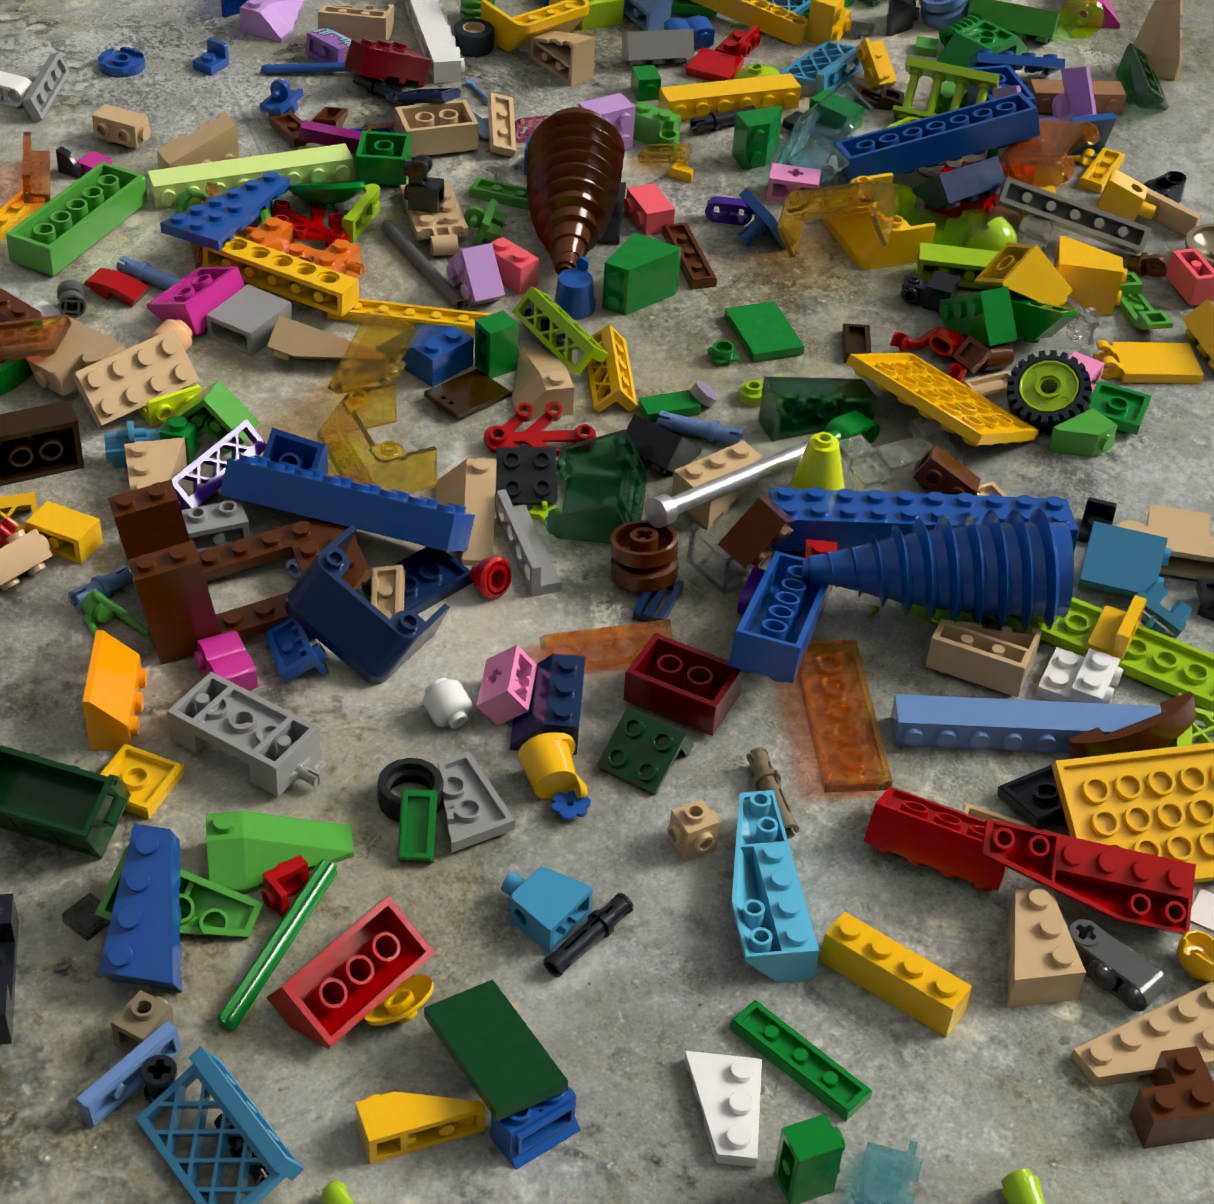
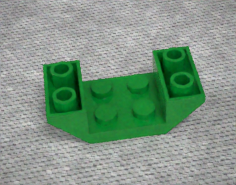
M984 19L956 31L938 56L936 62L972 68L975 66H970V56L978 53V50H992V54H998L1001 51H1012L1014 55L1022 56V53H1029V50L1019 36Z

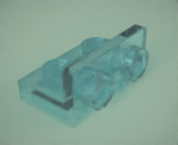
M910 1140L907 1152L868 1142L854 1204H914L916 1192L909 1191L908 1188L910 1181L918 1182L923 1159L915 1157L918 1142Z

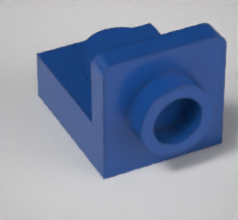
M214 38L207 39V52L193 60V69L212 76L229 65L228 45Z

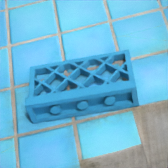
M825 41L779 73H792L799 84L815 87L817 95L825 89L834 91L861 72L863 67L857 58V46Z
M200 1046L189 1056L193 1064L135 1119L197 1204H218L220 1195H236L234 1204H259L285 1178L293 1181L304 1168L222 1061ZM198 1078L202 1084L200 1100L184 1101L186 1088ZM220 1108L223 1111L220 1129H205L208 1109ZM173 1109L169 1130H157L151 1121L163 1110ZM183 1109H198L195 1129L179 1130ZM231 1123L235 1127V1129H230ZM241 1136L244 1139L242 1157L226 1158L229 1137ZM178 1137H193L190 1158H177L175 1155ZM203 1137H219L216 1158H200ZM224 1165H240L237 1187H221ZM250 1165H263L269 1173L257 1187H247ZM199 1166H214L211 1187H198L196 1184Z

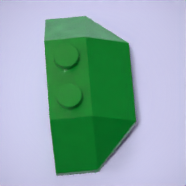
M1010 296L1017 337H1024L1023 341L1039 343L1040 339L1050 338L1077 316L1078 310Z

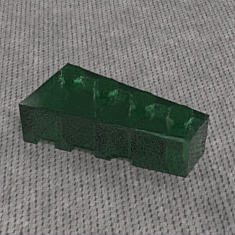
M764 376L758 422L771 441L775 442L823 432L832 419L853 410H858L874 421L878 398L863 379Z

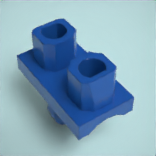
M276 79L270 85L271 95L260 103V110L268 112L269 121L272 116L282 115L289 111L295 113L298 110L297 101L304 96L303 89L291 90L288 82Z

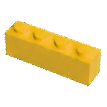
M844 911L824 934L819 962L942 1036L947 1037L965 1014L972 989L970 984Z

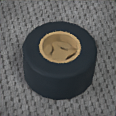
M469 18L455 24L454 36L456 47L460 48V54L469 57H481L492 52L494 49V27L489 22L482 19Z

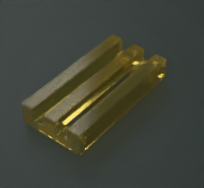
M690 143L645 144L638 154L639 163H685L687 161L686 158H689V154L692 153V146Z

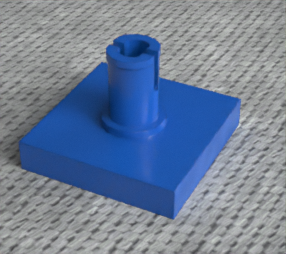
M747 188L739 194L754 217L752 222L737 233L743 242L748 246L765 231L784 250L789 248L793 243L774 216Z

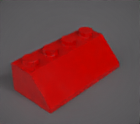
M891 786L874 805L864 842L872 844L871 847L878 852L899 854L904 856L905 860L910 864L916 866H924L926 864L938 869V872L945 877L953 879L961 877L971 881L974 887L984 891H992V889L998 891L1009 869L980 855L985 820Z
M388 895L364 913L266 998L292 1029L329 1049L428 961L435 952Z

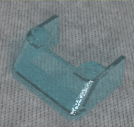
M847 81L799 117L776 164L820 169V184L828 183L837 172L849 164V161L835 148V142L850 138L854 133L853 127L855 123L872 112L874 108Z

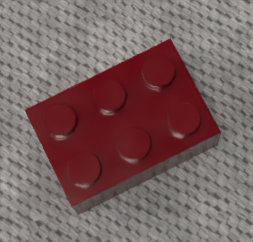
M654 633L625 672L623 700L713 736L740 696L743 672L736 667L729 666L728 660Z

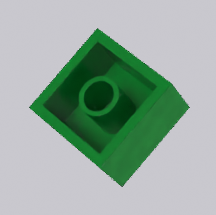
M362 130L356 152V181H366V184H384L392 187L407 184L408 176H404L403 167L406 160H412V134Z

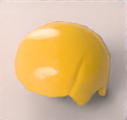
M1197 929L1186 932L1181 937L1177 947L1179 962L1186 973L1192 978L1202 982L1214 981V939L1209 934Z

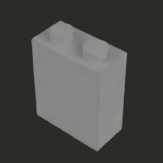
M247 284L206 315L208 338L253 356L268 344L278 315L292 319V304L290 301Z

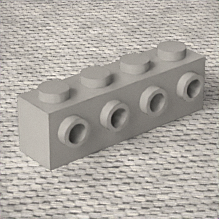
M239 499L182 510L190 541L193 540L197 552L250 537L249 521ZM119 536L120 548H121V551H122V554H123V557H124V560H125L127 569L130 570V567H129V564H128V561H127V558H126V554H125V551H124V548H123V545H122V542H121V539H120V536Z

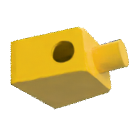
M1113 168L1095 208L1134 222L1137 215L1151 220L1157 206L1144 201L1148 190L1145 185Z

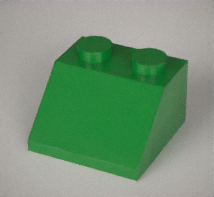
M781 106L736 112L732 156L743 170L766 166L777 152L782 116Z

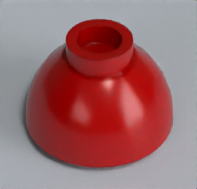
M487 557L478 564H475L470 570V579L473 581L476 590L488 599L495 600L500 598L510 586L512 578L511 566L503 557Z

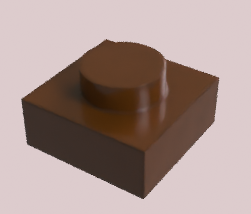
M969 335L952 357L975 374L991 356L992 352Z

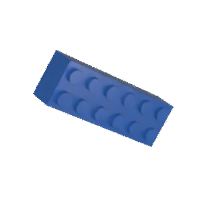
M775 551L736 629L729 666L736 667L744 673H757L768 676L776 682L793 683L826 606L831 585L808 581V578H802V559L804 558Z

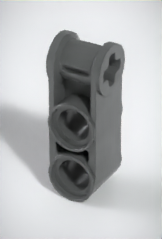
M1079 919L1071 924L1069 932L1086 971L1085 975L1090 977L1098 986L1120 999L1128 1008L1138 1012L1144 1011L1166 989L1167 979L1158 967L1148 963L1134 953L1127 945L1119 942L1102 930L1096 923L1086 919ZM1089 932H1091L1090 938L1087 937Z

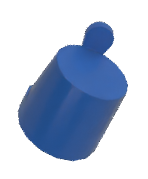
M581 256L576 260L577 268L563 270L559 274L555 302L573 320H581L591 316L596 308L593 277L587 271L589 259L585 256Z

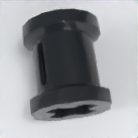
M161 1054L154 1055L143 1063L141 1078L146 1084L144 1087V1097L150 1104L175 1081L177 1064L174 1059Z

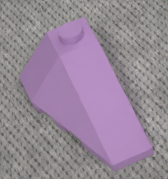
M248 0L240 7L241 32L282 43L293 33L294 24L298 21V13L301 12L305 0Z

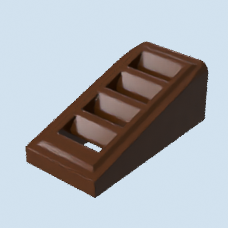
M324 107L312 119V122L342 127L348 115V109Z

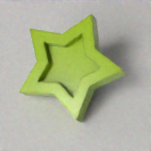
M542 501V505H532L533 508L529 511L532 519L539 520L545 526L552 519L562 518V511L554 507V505H548L547 501Z

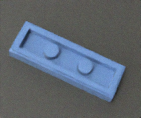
M167 1020L76 1098L83 1122L90 1128L95 1127L145 1084L141 1078V1067L148 1058L162 1054L173 1059L182 1051L178 1031L174 1025Z

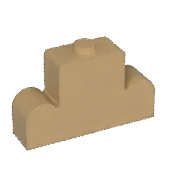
M66 315L41 333V339L45 345L27 356L26 360L34 373L35 379L43 388L47 387L61 396H65L78 388L71 375L72 373L125 350L123 344Z
M1150 505L1145 526L1134 520H1125L1118 524V527L1168 538L1166 548H1170L1171 553L1167 567L1161 565L1160 574L1197 580L1214 579V536L1211 537L1209 535L1210 514Z

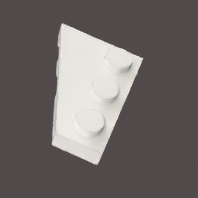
M685 1051L684 1062L687 1071H690L696 1100H699L704 1116L703 1123L715 1162L719 1164L756 1167L762 1059Z

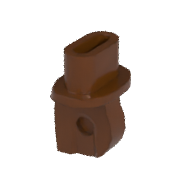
M1143 252L1141 256L1132 255L1127 263L1128 270L1137 271L1142 276L1166 277L1168 270L1166 259L1158 254L1148 255L1147 252Z

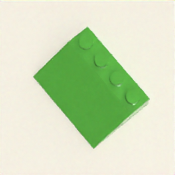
M970 0L967 15L977 13L981 15L983 20L985 19L1007 31L1013 32V34L1025 39L1026 35L1035 36L1034 41L1047 43L1048 39L1053 40L1061 17L1059 12L998 0Z

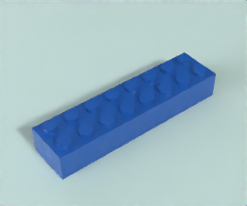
M1022 92L840 140L835 142L839 169L850 183L851 180L858 176H872L891 172L893 175L900 173L909 174L913 173L916 169L935 167L939 163L948 160L958 161L963 156L970 154L980 155L985 153L986 150L1005 148L1011 143L1028 142L1033 137L1040 136L1038 108Z
M240 454L239 459H227L220 495L346 527L354 525L358 530L446 552L468 550L475 514L465 512V506L453 503H437L438 500L434 498L409 496V492L396 489H381V486L377 484L353 482L352 478L335 475V477L325 475L326 472L309 468L307 470L298 468V465L287 462H272L270 458L258 455L248 456Z

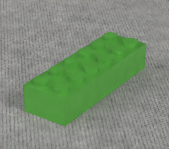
M102 161L6 233L10 261L47 275L55 276L148 202L145 175Z

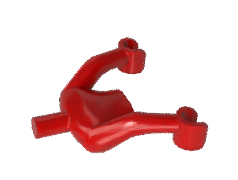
M936 327L916 339H909V336L902 332H894L890 346L899 347V351L905 352V349L919 350L929 345L936 353L942 356H950L955 353L968 336L947 327ZM959 362L952 363L948 375L962 383L967 368Z

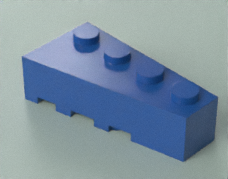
M141 824L133 825L98 972L108 980L182 992L180 960H182V944L180 943L181 907L179 904V888L181 887L180 840L171 829Z

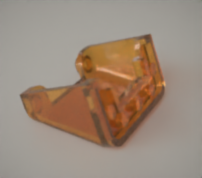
M1039 120L1040 136L1033 137L1028 142L1009 144L999 157L1005 178L1011 177L1038 188L1048 187V185L1056 187L1069 181L1074 173L1075 163L1068 154L1087 145L1092 146L1101 138L1098 128L1088 121Z

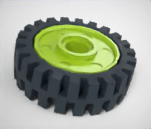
M1044 350L1039 351L1038 357H1035L1034 353L1028 355L1027 361L1024 359L1019 361L1018 367L1014 366L1011 376L1009 375L1007 400L1011 413L1040 430V434H1042L1043 429H1047V434H1052L1053 427L1089 410L1092 396L1089 372L1086 371L1082 362L1078 364L1076 357L1072 356L1069 359L1066 352H1062L1060 356H1057V350H1050V355H1046ZM1048 390L1054 391V393L1046 394L1044 392Z

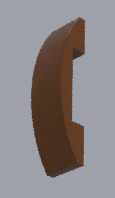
M1189 691L1161 702L1160 714L1106 735L1097 727L1068 738L1070 758L1159 749L1183 734L1196 720L1194 694Z

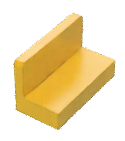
M1135 595L1127 612L1105 606L1087 642V648L1106 653L1123 661L1141 622L1147 599Z

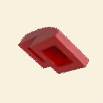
M107 268L98 269L84 284L106 300L114 295L130 307H133L147 294L149 288L146 284L127 274Z

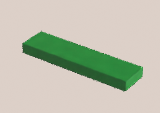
M757 1000L750 1003L730 1021L729 1029L845 1121L851 1118L871 1099L872 1090Z

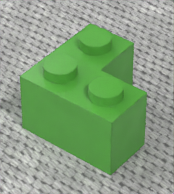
M220 380L184 403L175 414V416L185 417L187 422L196 423L197 439L207 433L216 443L246 419L254 429L259 424V421ZM243 430L239 432V445H242L248 439ZM221 448L226 454L232 451L229 449Z

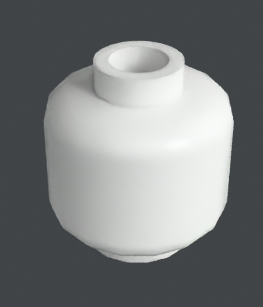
M440 678L426 688L423 706L435 725L438 727L450 726L452 729L462 726L468 720L467 715L472 709V701L460 682L454 679Z

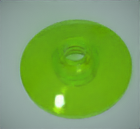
M1067 0L1060 11V22L1063 29L1069 35L1076 38H1087L1094 35L1100 29L1104 20L1103 7L1098 0ZM1080 11H1085L1087 13V17H1081Z

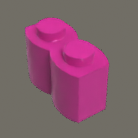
M235 630L197 640L198 651H194L193 655L197 669L199 671L204 669V677L213 672L246 690L258 688L256 668Z

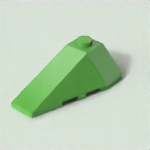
M126 846L94 914L107 921L111 920L128 846ZM180 868V933L249 938L263 903Z

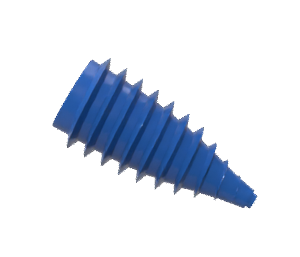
M1036 508L1032 512L1027 523L1024 522L1021 513L1017 509H1012L1007 515L1005 522L1001 524L996 513L993 510H989L986 512L981 525H976L971 513L967 511L961 516L957 527H952L947 516L942 514L939 516L933 530L928 531L922 519L918 518L909 534L903 535L899 527L894 524L886 539L877 541L875 536L870 534L866 544L854 547L847 544L845 549L810 555L808 559H802V578H808V581L833 585L836 588L842 587L857 591L859 597L862 593L879 597L882 608L888 599L900 602L905 617L914 604L925 608L929 622L932 620L936 610L941 609L948 611L950 619L954 620L955 623L961 612L971 613L974 622L979 625L984 614L995 615L1000 629L1002 626L1004 627L1008 616H1018L1024 631L1027 630L1032 617H1042L1047 630L1050 631L1055 618L1066 617L1071 605L1074 583L1073 543L1068 524L1066 522H1048L1045 513L1040 508Z

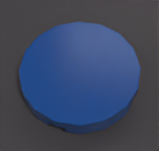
M122 47L120 51H114V48H111L99 55L98 67L107 76L117 78L130 77L141 73L145 69V58L142 52L134 48Z

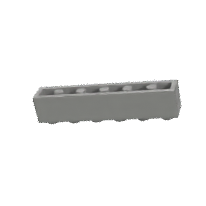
M1006 177L1003 180L994 203L1135 255L1143 253L1152 229L1011 177Z

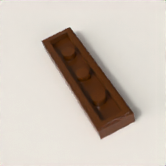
M688 224L663 225L662 234L666 242L681 247L680 269L691 290L716 287L717 278Z

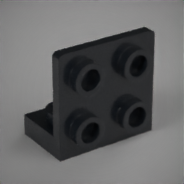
M496 447L497 491L506 489L512 505H542V501H547L548 505L557 504L556 447Z

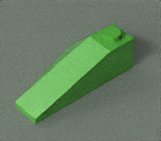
M248 811L206 814L209 881L241 894H248L259 890V885L263 884V873L275 868L281 862L288 861L298 855L304 858L308 863V868L314 870L323 859L337 863L354 857L351 825Z

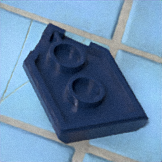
M459 87L416 89L398 93H387L385 98L397 104L442 103L459 98L461 90Z

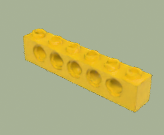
M235 235L234 239L230 242H223V248L220 251L203 246V267L237 266L245 283L339 317H343L359 303V279Z

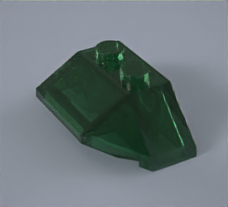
M1130 43L1126 47L1115 73L1126 93L1125 101L1130 105L1134 103L1139 108L1167 110L1169 108L1168 102L1155 72L1149 64L1147 55Z

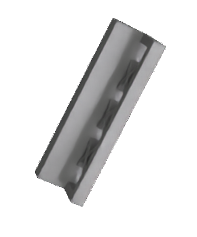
M506 489L498 490L496 520L531 597L560 592L561 580L526 505L513 506Z

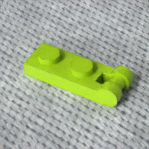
M367 184L364 195L358 202L354 203L349 213L344 215L341 228L350 237L349 242L354 243L379 213V185Z

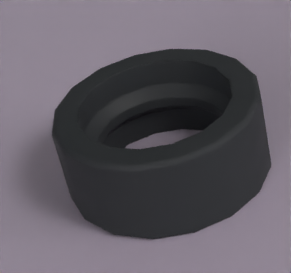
M418 758L399 759L388 764L379 774L377 782L378 803L381 811L388 818L400 823L401 798L394 795L391 790L397 785L407 782L420 783L427 786L430 790H437V812L441 809L444 780L440 770L432 763Z

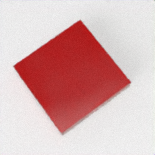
M701 48L686 66L685 74L712 82L732 80L736 72L744 65V58Z

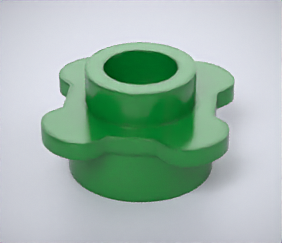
M718 340L714 342L713 347H709L707 353L712 355L713 362L716 364L725 365L730 363V361L736 362L739 359V355L734 353V344L727 340Z

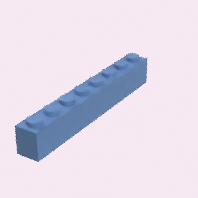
M895 694L891 712V726L894 746L1070 753L1068 738L1097 727L1106 735L1157 715L1159 710L1158 706Z

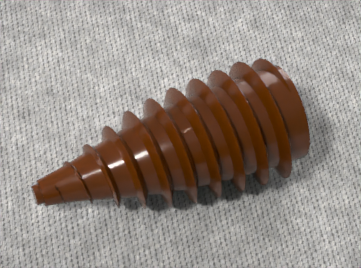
M580 107L561 109L543 120L530 137L527 147L526 179L531 220L538 238L550 253L558 276L563 270L577 268L576 260L581 256H586L588 251L593 249L598 240L604 235L616 206L622 178L625 147L620 133L597 112Z

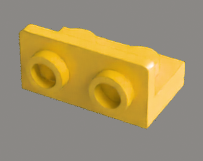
M864 38L856 47V54L861 62L864 78L868 82L870 89L881 88L883 85H895L898 80L884 41L870 42L869 38Z

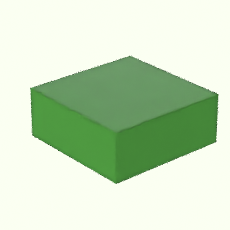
M917 36L914 55L936 57L939 39Z

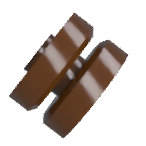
M636 520L616 527L610 534L612 556L611 579L616 585L634 592H654L674 584L678 578V533L673 527L667 525L662 528H656L648 520Z

